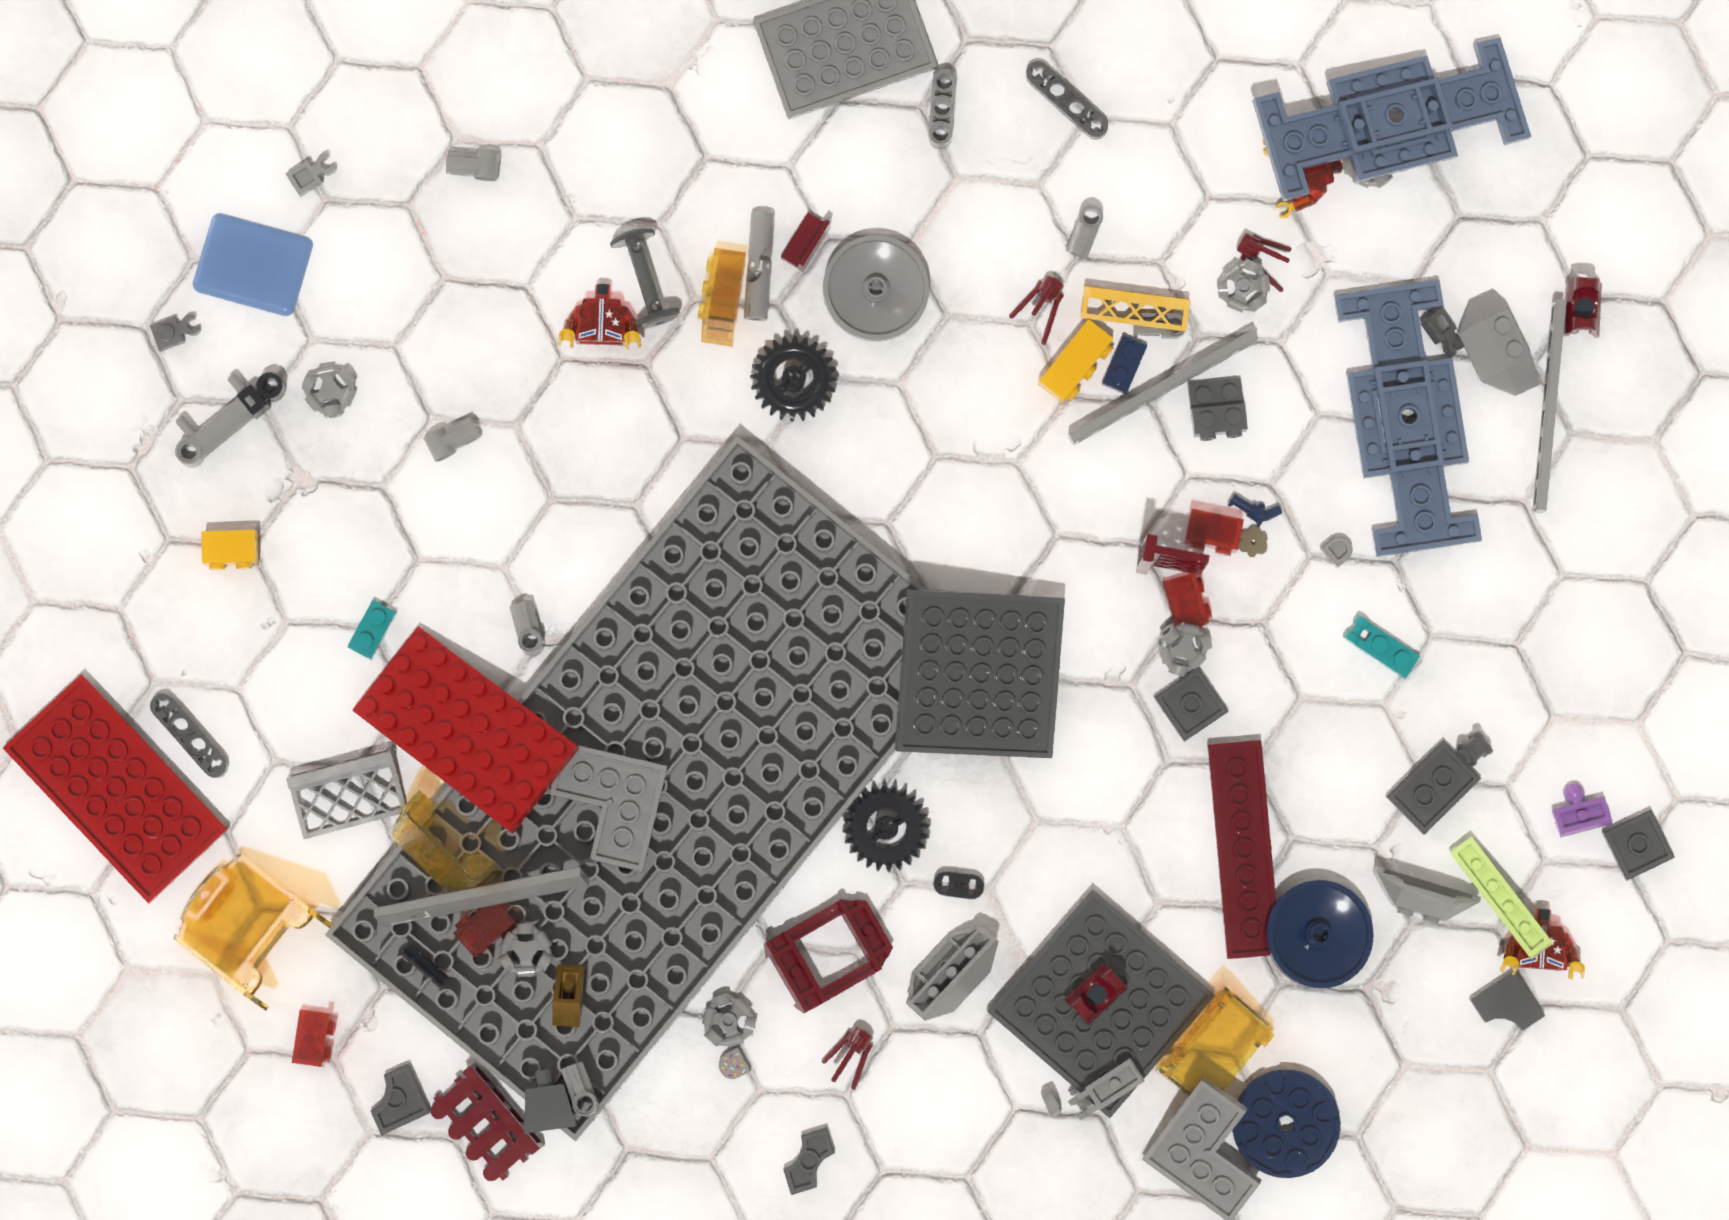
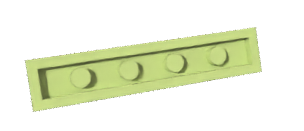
M1472 836L1450 852L1531 960L1553 944Z

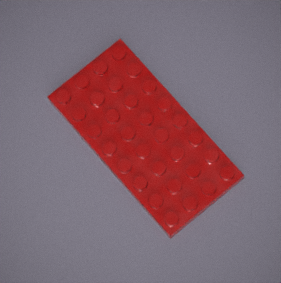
M419 626L352 710L512 834L579 750L577 745Z
M82 674L3 747L5 752L148 904L154 901L228 831L227 827Z

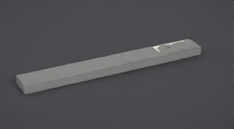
M1563 299L1555 300L1551 310L1532 510L1534 513H1544L1547 510L1566 300Z
M1255 330L1247 332L1074 430L1068 435L1069 441L1072 445L1082 442L1255 344L1258 340Z
M580 867L380 906L374 908V917L384 927L587 887L589 886V877Z

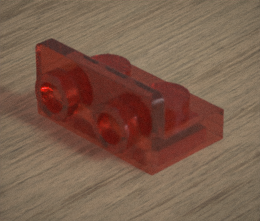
M1192 572L1188 575L1162 582L1174 626L1180 625L1182 622L1197 625L1199 628L1209 624L1208 619L1212 618L1208 602L1203 603L1201 593L1205 592L1201 577L1196 578L1195 572Z
M299 1010L291 1063L325 1067V1062L330 1063L332 1047L328 1046L329 1036H334L336 1020L332 1019L333 1014Z

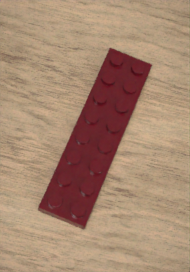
M1262 741L1207 745L1226 958L1238 959L1270 956L1266 944V924L1269 913L1276 902Z

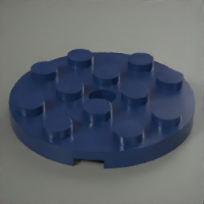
M1296 1070L1271 1071L1251 1081L1239 1095L1237 1101L1248 1109L1232 1130L1233 1138L1244 1159L1258 1171L1278 1178L1300 1177L1321 1167L1334 1152L1341 1128L1339 1111L1330 1091L1313 1076ZM1283 1116H1289L1294 1123L1293 1128L1288 1132H1284L1279 1128V1119Z

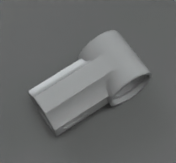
M448 150L446 174L472 176L482 181H497L500 153L488 150H479L476 153Z
M1091 204L1081 210L1066 252L1080 258H1088L1103 221V212L1098 206ZM1089 211L1096 213L1098 222L1092 225L1086 223L1083 217L1084 214Z
M471 417L446 429L444 427L437 429L423 437L435 462L452 456L456 453L457 449L481 438Z
M523 601L509 606L520 649L529 656L540 654L544 648V640L541 636L533 602ZM528 637H537L538 642L534 648L528 649L524 646V642Z
M584 1062L575 1063L561 1069L575 1112L584 1117L595 1115L599 1110L600 1104L593 1090ZM584 1097H590L593 1101L592 1108L587 1112H583L579 1108L580 1100Z

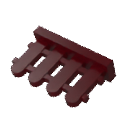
M474 1063L462 1072L465 1075L464 1079L458 1076L454 1080L457 1085L442 1097L439 1093L433 1098L436 1103L431 1108V1115L435 1119H442L448 1115L453 1121V1124L448 1129L449 1137L453 1140H459L465 1136L471 1143L466 1149V1157L472 1161L483 1157L489 1164L483 1170L484 1178L487 1181H495L500 1177L504 1181L509 1176L506 1173L509 1168L519 1160L523 1163L529 1159L528 1152L533 1155L544 1147L545 1144L535 1132L524 1134V1119L477 1063ZM477 1090L483 1098L480 1100L474 1091ZM466 1098H469L474 1106L463 1116L459 1117L454 1109ZM495 1111L500 1119L497 1120L491 1112ZM486 1118L492 1126L477 1138L471 1130ZM512 1131L518 1140L515 1141L509 1133ZM503 1139L509 1147L495 1159L489 1153V1150Z

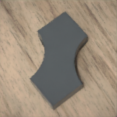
M827 1127L801 1135L802 1149L799 1157L792 1165L783 1169L791 1195L817 1187L816 1173L819 1165L825 1158L835 1153Z

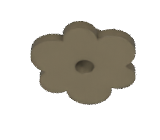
M1253 526L1248 532L1243 531L1240 534L1241 541L1238 543V548L1241 552H1247L1249 557H1255L1256 554L1261 555L1267 551V544L1265 542L1268 540V537L1264 533L1261 534V530L1258 527Z

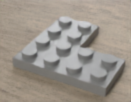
M577 745L579 750L552 783L550 795L602 807L590 860L643 872L668 766Z
M1204 1076L1142 1158L1152 1168L1225 1220H1233L1262 1181L1218 1149L1248 1108Z

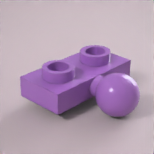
M1578 783L1568 784L1563 791L1565 800L1572 805L1552 811L1560 838L1612 825L1613 821L1605 797L1583 802L1585 790Z

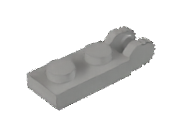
M1131 1058L1086 1086L1084 1091L1071 1098L1068 1103L1070 1106L1076 1105L1089 1095L1095 1104L1079 1112L1077 1117L1081 1121L1096 1110H1102L1145 1080Z

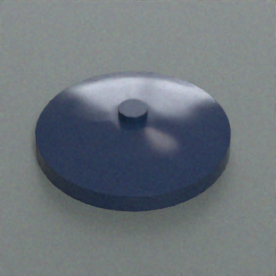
M1313 880L1290 888L1275 902L1267 919L1266 944L1272 961L1288 979L1305 987L1330 988L1349 981L1364 967L1373 946V924L1366 906L1353 891L1336 882Z

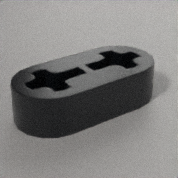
M941 872L935 877L933 882L935 891L939 895L971 900L979 898L984 891L982 879L970 874ZM944 876L949 877V882L957 883V888L948 887L947 891L944 892L942 891V886L938 885V881H942ZM970 880H975V884L980 886V890H976L974 895H970L968 889L960 888V883L969 884Z

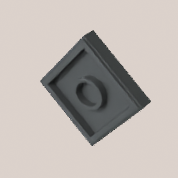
M1199 668L1154 697L1183 742L1229 712Z
M1651 809L1602 832L1625 881L1675 858Z

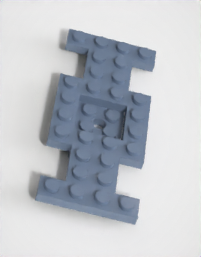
M1501 37L1479 42L1473 46L1480 67L1478 70L1442 79L1434 78L1428 56L1426 55L1329 79L1326 82L1333 106L1289 117L1286 115L1280 92L1254 98L1252 103L1282 201L1307 196L1310 193L1303 171L1306 168L1349 158L1357 183L1456 158L1458 153L1451 132L1497 121L1504 145L1531 138ZM1390 110H1397L1401 114L1400 122H1393L1389 118Z
M1440 280L1334 295L1338 323L1364 319L1372 365L1371 370L1346 374L1363 479L1390 476L1396 513V527L1371 531L1375 556L1382 557L1481 542L1482 535L1478 514L1457 518L1451 517L1443 468L1469 463L1453 358L1433 361L1426 360L1418 311L1444 306ZM1405 410L1414 411L1416 421L1412 424L1405 423L1402 419V412Z

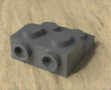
M1241 378L1187 385L1193 438L1200 437V441L1215 440L1216 435L1226 434L1227 438H1238L1243 436V432H1247L1248 425Z

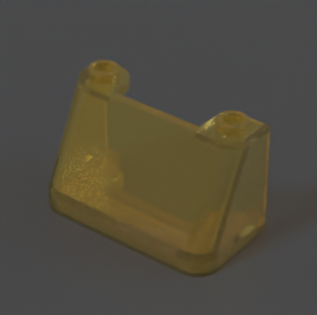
M419 790L408 801L394 823L391 831L394 840L446 893L487 885L501 870L493 861H490L482 854H472L461 863L428 830L435 823L431 818L435 803Z
M1226 986L1220 988L1212 1000L1213 1002L1209 1003L1175 1049L1171 1051L1170 1057L1168 1056L1156 1069L1158 1074L1187 1097L1203 1076L1225 1091L1260 1045L1266 1047L1275 1035L1271 1032L1274 1027Z

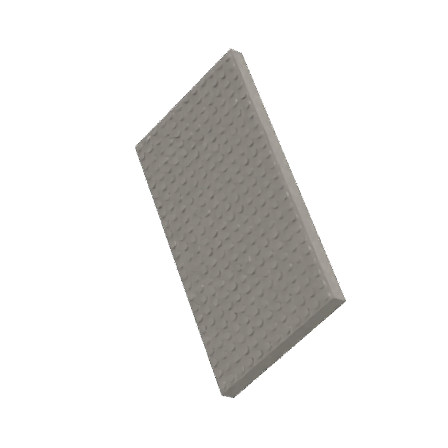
M736 436L518 700V702L575 745L668 766L643 872L590 860L602 809L600 806L550 795V786L512 834L448 785L327 931L325 936L524 1100L526 1089L537 1088L535 1071L551 1069L553 1085H566L561 1069L583 1061L600 1106L597 1113L591 1117L581 1116L573 1109L578 1126L562 1128L561 1130L575 1142L578 1141L847 812L848 808L851 807L862 791H864L895 753L907 589H927L745 441ZM575 867H580L589 877V886L387 927H384L374 917V908ZM534 923L540 931L544 930L552 943L550 948L554 956L546 972L536 973L535 977H518V974L505 971L498 959L502 948L500 944L507 931L511 932L516 927V924ZM517 934V938L519 941L528 942L534 939V934ZM409 944L417 948L419 954L422 953L438 967L437 970H442L449 977L448 981L441 988L437 987L431 978H427L414 967L412 961L409 962L402 956V951ZM538 950L532 960L534 966H537L545 951ZM515 951L507 952L517 967L520 964L518 955ZM557 964L585 966L580 1027L552 1026V1002ZM584 1097L580 1100L579 1108L581 1111L587 1112L592 1108L593 1101L590 1097Z

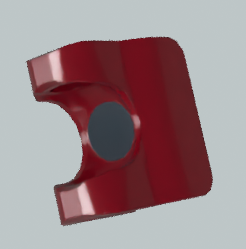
M1575 277L1573 281L1567 282L1564 336L1577 334L1579 330H1589L1590 335H1593L1594 338H1599L1602 283H1600L1599 278Z
M1102 963L1064 998V1001L1075 1009L1089 1026L1128 988L1110 967Z

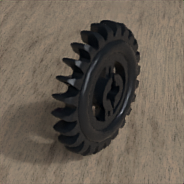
M797 335L793 336L792 342H789L787 337L783 336L781 345L776 340H773V349L767 346L763 347L766 356L756 355L761 364L752 365V368L758 371V373L750 375V379L758 382L752 385L751 389L760 390L755 396V400L764 399L761 405L762 409L771 406L770 416L779 411L781 421L786 414H789L791 422H794L796 414L799 415L802 421H805L806 412L814 418V408L816 407L824 411L821 402L831 403L827 393L836 392L835 388L829 385L838 381L836 377L830 376L831 373L837 370L836 367L828 366L833 358H823L826 348L817 351L818 342L815 341L809 346L808 337H804L802 342L799 343ZM792 359L803 361L800 366L793 365L787 367L782 373V383L777 387L775 386L774 375L780 364ZM812 370L814 379L807 393L799 397L784 395L787 391L792 393L801 391L806 383L805 374ZM790 374L794 377L799 375L798 384L795 382L788 384Z
M883 784L881 793H878L875 787L872 786L871 796L862 791L863 801L861 802L856 799L854 804L857 808H848L847 812L852 815V818H844L843 821L849 824L850 827L843 829L842 832L850 834L851 837L846 839L844 843L854 844L849 853H860L857 857V862L866 858V868L876 863L877 872L880 871L882 865H885L887 872L890 873L892 865L895 864L897 869L901 871L902 861L911 866L910 856L920 858L916 849H926L921 839L930 838L928 834L923 833V830L930 828L931 825L922 823V820L928 817V813L919 814L923 803L913 804L916 795L907 799V789L897 794V786L894 785L891 791L887 792L886 786ZM882 809H891L899 813L894 818L891 816L880 817L875 823V830L869 835L867 834L868 820L875 812ZM885 821L886 824L894 823L890 835L886 832L879 833V830L882 828V822ZM905 822L906 834L897 846L881 848L874 844L879 839L883 841L894 839L898 833V826Z

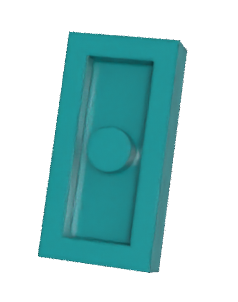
M372 600L347 647L372 660L397 613Z

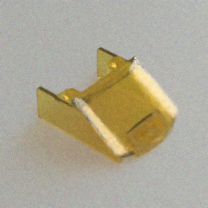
M241 853L234 855L237 857L226 866L223 864L219 865L197 887L181 913L179 919L182 920L178 935L174 933L173 939L242 995L267 1011L269 1006L254 995L262 984L263 979L262 973L257 969L289 926L301 929L309 924L313 917L328 928L333 924Z

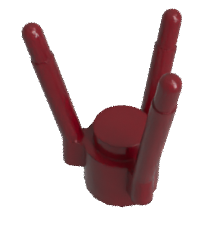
M1247 232L1237 248V251L1242 254L1240 259L1243 261L1246 258L1254 261L1252 257L1257 259L1259 254L1263 252L1286 263L1290 262L1289 258L1264 247V245L1287 252L1292 250L1289 246L1264 239L1256 234L1251 235ZM1263 269L1265 275L1269 277V283L1279 292H1283V287Z
M1047 275L1043 282L1038 281L1035 288L1009 315V318L1013 319L1037 293L1040 299L1031 313L1033 316L1038 313L1044 302L1052 303L1054 300L1041 341L1042 345L1047 343L1059 304L1064 297L1061 293L1064 288L1063 283Z
M855 1026L852 1032L848 1030L845 1036L822 1059V1063L825 1064L847 1043L846 1047L849 1048V1051L831 1078L832 1082L837 1081L853 1054L857 1053L860 1055L862 1052L851 1085L852 1090L856 1089L867 1056L873 1047L870 1044L873 1039L870 1034Z

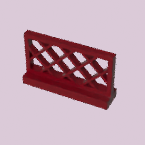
M1147 534L1140 547L1136 573L1146 575L1150 567L1153 566L1201 575L1209 563L1210 555L1156 545L1158 536Z

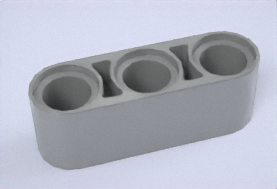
M947 69L937 71L932 80L928 141L934 149L938 150L947 148L952 140L956 77L953 72ZM941 78H946L950 80L952 85L947 89H942L937 85V82ZM939 104H945L950 111L945 115H940L935 111V107ZM937 130H943L947 133L948 137L943 141H938L934 139L933 133Z

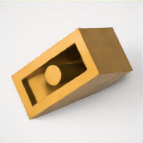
M557 964L552 1002V1026L580 1027L585 966Z

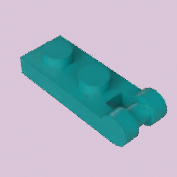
M1357 615L1353 621L1354 626L1345 633L1343 638L1403 679H1406L1420 656L1372 625L1365 618ZM1363 630L1370 634L1365 642L1359 638Z

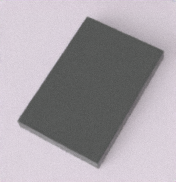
M1443 740L1386 798L1422 835H1425L1481 778L1468 765L1463 764L1457 754Z

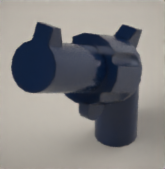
M1234 494L1227 505L1229 507L1234 505L1247 513L1246 516L1255 521L1257 527H1260L1263 522L1282 514L1278 504L1264 511L1265 505L1263 503L1251 504L1237 494Z

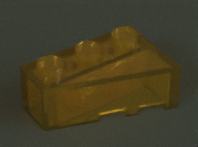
M714 248L713 257H708L706 273H710L709 281H703L702 296H706L705 304H699L697 319L702 320L701 342L733 347L734 327L738 316L737 310L743 284L746 252Z

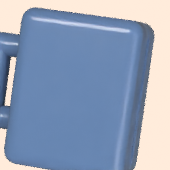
M217 213L212 217L193 279V288L198 293L281 316H289L296 307L312 253L313 242L309 237L227 214Z

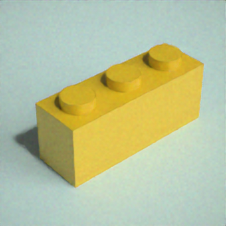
M1088 319L1042 376L1038 385L1062 404L1067 399L1072 401L1081 390L1078 387L1083 379L1088 381L1096 372L1097 368L1094 366L1100 358L1105 360L1114 348L1111 344L1114 338Z

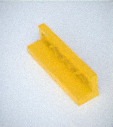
M1084 285L1080 318L1186 332L1190 299ZM1088 299H1100L1106 308L1099 314L1087 313ZM1105 300H1112L1114 302L1108 305ZM1118 302H1126L1133 311L1122 318L1117 317L1111 308ZM1131 303L1141 305L1135 309ZM1145 305H1151L1159 315L1151 321H1145L1138 311ZM1158 307H1166L1167 309L1161 312ZM1172 308L1183 310L1182 324H1170L1164 315ZM1109 310L1113 316H1106L1103 314ZM1136 314V316L1139 318V320H1137V319H1129V318H1130L1132 315ZM1162 317V319H1163L1166 323H1160V322H1155V321H1157L1159 318Z

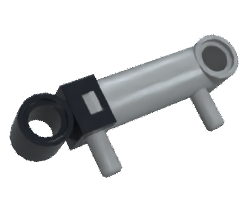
M267 372L258 378L256 383L257 389H255L251 384L246 387L236 374H231L227 381L238 393L236 395L238 398L197 431L184 416L176 419L175 423L188 437L182 439L176 445L175 455L177 459L189 468L201 465L205 457L253 418L258 419L269 410L270 406L266 401L277 402L284 397L286 386L283 380L276 373ZM268 382H277L278 387L275 392L270 394L265 392V385ZM188 447L196 448V455L192 459L184 458V451Z

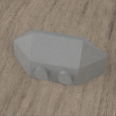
M1491 290L1470 300L1458 336L1480 381L1513 396H1517L1540 385L1532 355L1508 307L1496 292Z
M1379 866L1374 867L1373 874L1391 906L1398 908L1397 913L1412 917L1413 913L1423 915V921L1438 925L1439 920L1446 921L1478 904L1481 900V897Z
M980 924L973 926V928L949 933L913 971L906 1004L924 1021L954 1012L991 972L999 941Z

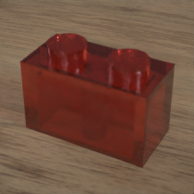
M1191 509L1184 543L1189 544V548L1193 550L1204 551L1206 547L1216 549L1215 554L1231 556V553L1236 554L1238 551L1244 519Z
M502 904L477 908L478 912L471 918L466 915L455 925L457 930L453 934L474 958H478L517 924L516 920Z

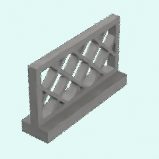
M392 748L287 776L286 781L291 792L303 840L408 812ZM390 767L393 778L387 787L376 781L374 777L378 770ZM374 771L372 777L365 774ZM360 775L369 780L362 794L348 786L352 777ZM348 778V780H347V782H346L345 784L342 783V782H340V781H338V780H342V779ZM334 782L343 787L336 801L322 793L327 783ZM371 782L385 790L378 803L364 796ZM393 782L395 784L396 792L390 789ZM322 785L319 791L313 788ZM308 789L317 794L310 807L299 802L297 791ZM345 789L359 796L352 810L338 802ZM390 792L398 797L401 808L389 810L382 806L381 803L386 794ZM319 796L333 803L326 817L312 809ZM361 799L376 806L371 816L363 817L355 812ZM335 806L350 813L344 823L337 824L329 819ZM301 807L307 810L305 816H303ZM378 808L385 811L382 813L375 814ZM309 813L324 820L318 830L307 831L305 820ZM352 815L359 818L356 820L349 821ZM326 822H328L329 824L333 825V826H329V827L323 828L324 825L326 824Z

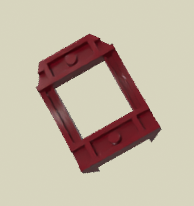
M840 899L764 943L765 958L769 957L795 1001V1004L792 1006L803 1014L882 970L886 959L893 949L892 944L866 900L851 901ZM842 916L868 962L827 986L820 988L794 942Z

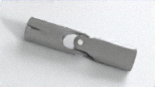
M752 212L750 217L749 258L744 305V319L767 320L774 214ZM756 273H760V274H761V275L759 276L758 280H756V277H755V274H756Z

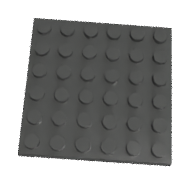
M907 589L895 751L1052 758L1065 598Z
M1092 889L987 1012L1081 1093L1085 1090L1086 1086L1131 1058L1142 1077L1145 1078L1216 995ZM1105 963L1127 985L1128 989L1088 1026L1075 1009L1064 1001V998L1099 965ZM1137 1087L1100 1111L1108 1118H1111ZM1089 1095L1085 1097L1093 1105L1095 1104Z

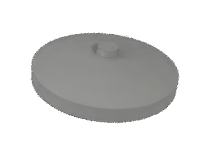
M868 235L848 242L832 257L824 275L823 298L831 318L843 331L865 341H887L905 334L919 321L929 298V278L922 260L907 244L889 236Z

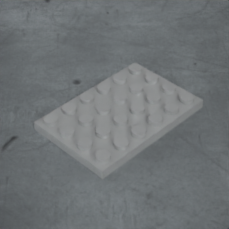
M809 0L753 20L788 120L937 69V64L914 0Z

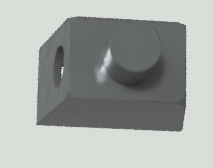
M551 1069L535 1071L537 1088H530L525 1091L524 1134L578 1126L566 1085H553Z

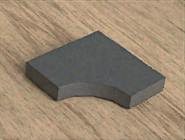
M1511 972L1470 999V1002L1484 1023L1493 1019H1506L1515 1023L1523 1031L1545 1016L1517 972L1515 975H1512L1513 972Z
M409 1063L384 1074L386 1083L384 1097L379 1105L370 1111L381 1136L431 1113Z

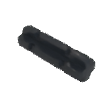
M409 944L402 951V956L409 962L412 961L414 967L427 978H431L432 982L441 988L448 981L449 977L442 970H437L438 967L422 953L419 954V950Z

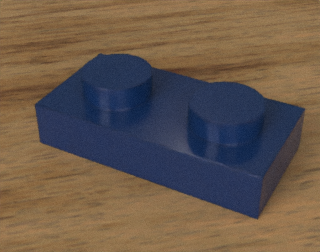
M1123 335L1102 385L1126 395L1148 345Z

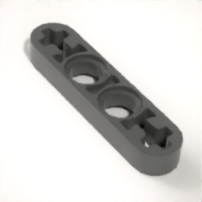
M1041 61L1029 64L1026 69V80L1035 90L1087 137L1098 140L1106 135L1108 122L1099 111L1048 65ZM1041 68L1043 70L1042 76L1047 81L1050 76L1053 78L1048 82L1045 89L1041 87L1044 85V81L1041 78H1032V69L1038 71ZM1053 85H1060L1064 88L1065 94L1061 98L1057 99L1050 95L1049 90ZM1078 102L1084 107L1083 114L1080 116L1072 115L1069 111V106L1072 103ZM1088 112L1092 113L1089 119L1096 124L1098 121L1102 123L1101 132L1098 130L1092 132V125L1087 120L1084 124L1081 123L1086 118Z
M166 694L154 696L150 702V710L205 774L212 778L223 777L228 771L226 758L173 698ZM159 700L163 702L168 700L167 708L172 713L176 709L179 712L173 715L168 723L165 722V719L169 718V716L162 710L157 712L159 707L157 702ZM177 719H185L188 724L187 730L181 734L176 733L173 729L174 722ZM200 738L205 742V749L199 754L193 753L191 743L193 740ZM211 749L214 753L209 756L216 762L219 760L222 762L219 765L221 768L220 772L215 770L210 772L209 769L212 766L208 760L204 759L203 763L200 761L201 758L208 755Z

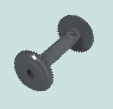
M649 227L624 232L614 237L610 242L611 248L627 247L648 312V315L635 321V325L641 329L670 322L677 318L680 313L679 308L663 310L642 241L655 235V231ZM633 247H638V251H635ZM652 305H655L657 309H652Z

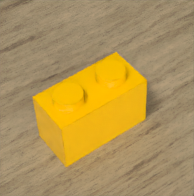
M256 530L201 531L202 564L209 566V570H225V566L236 565L238 570L252 569V565H259V542Z

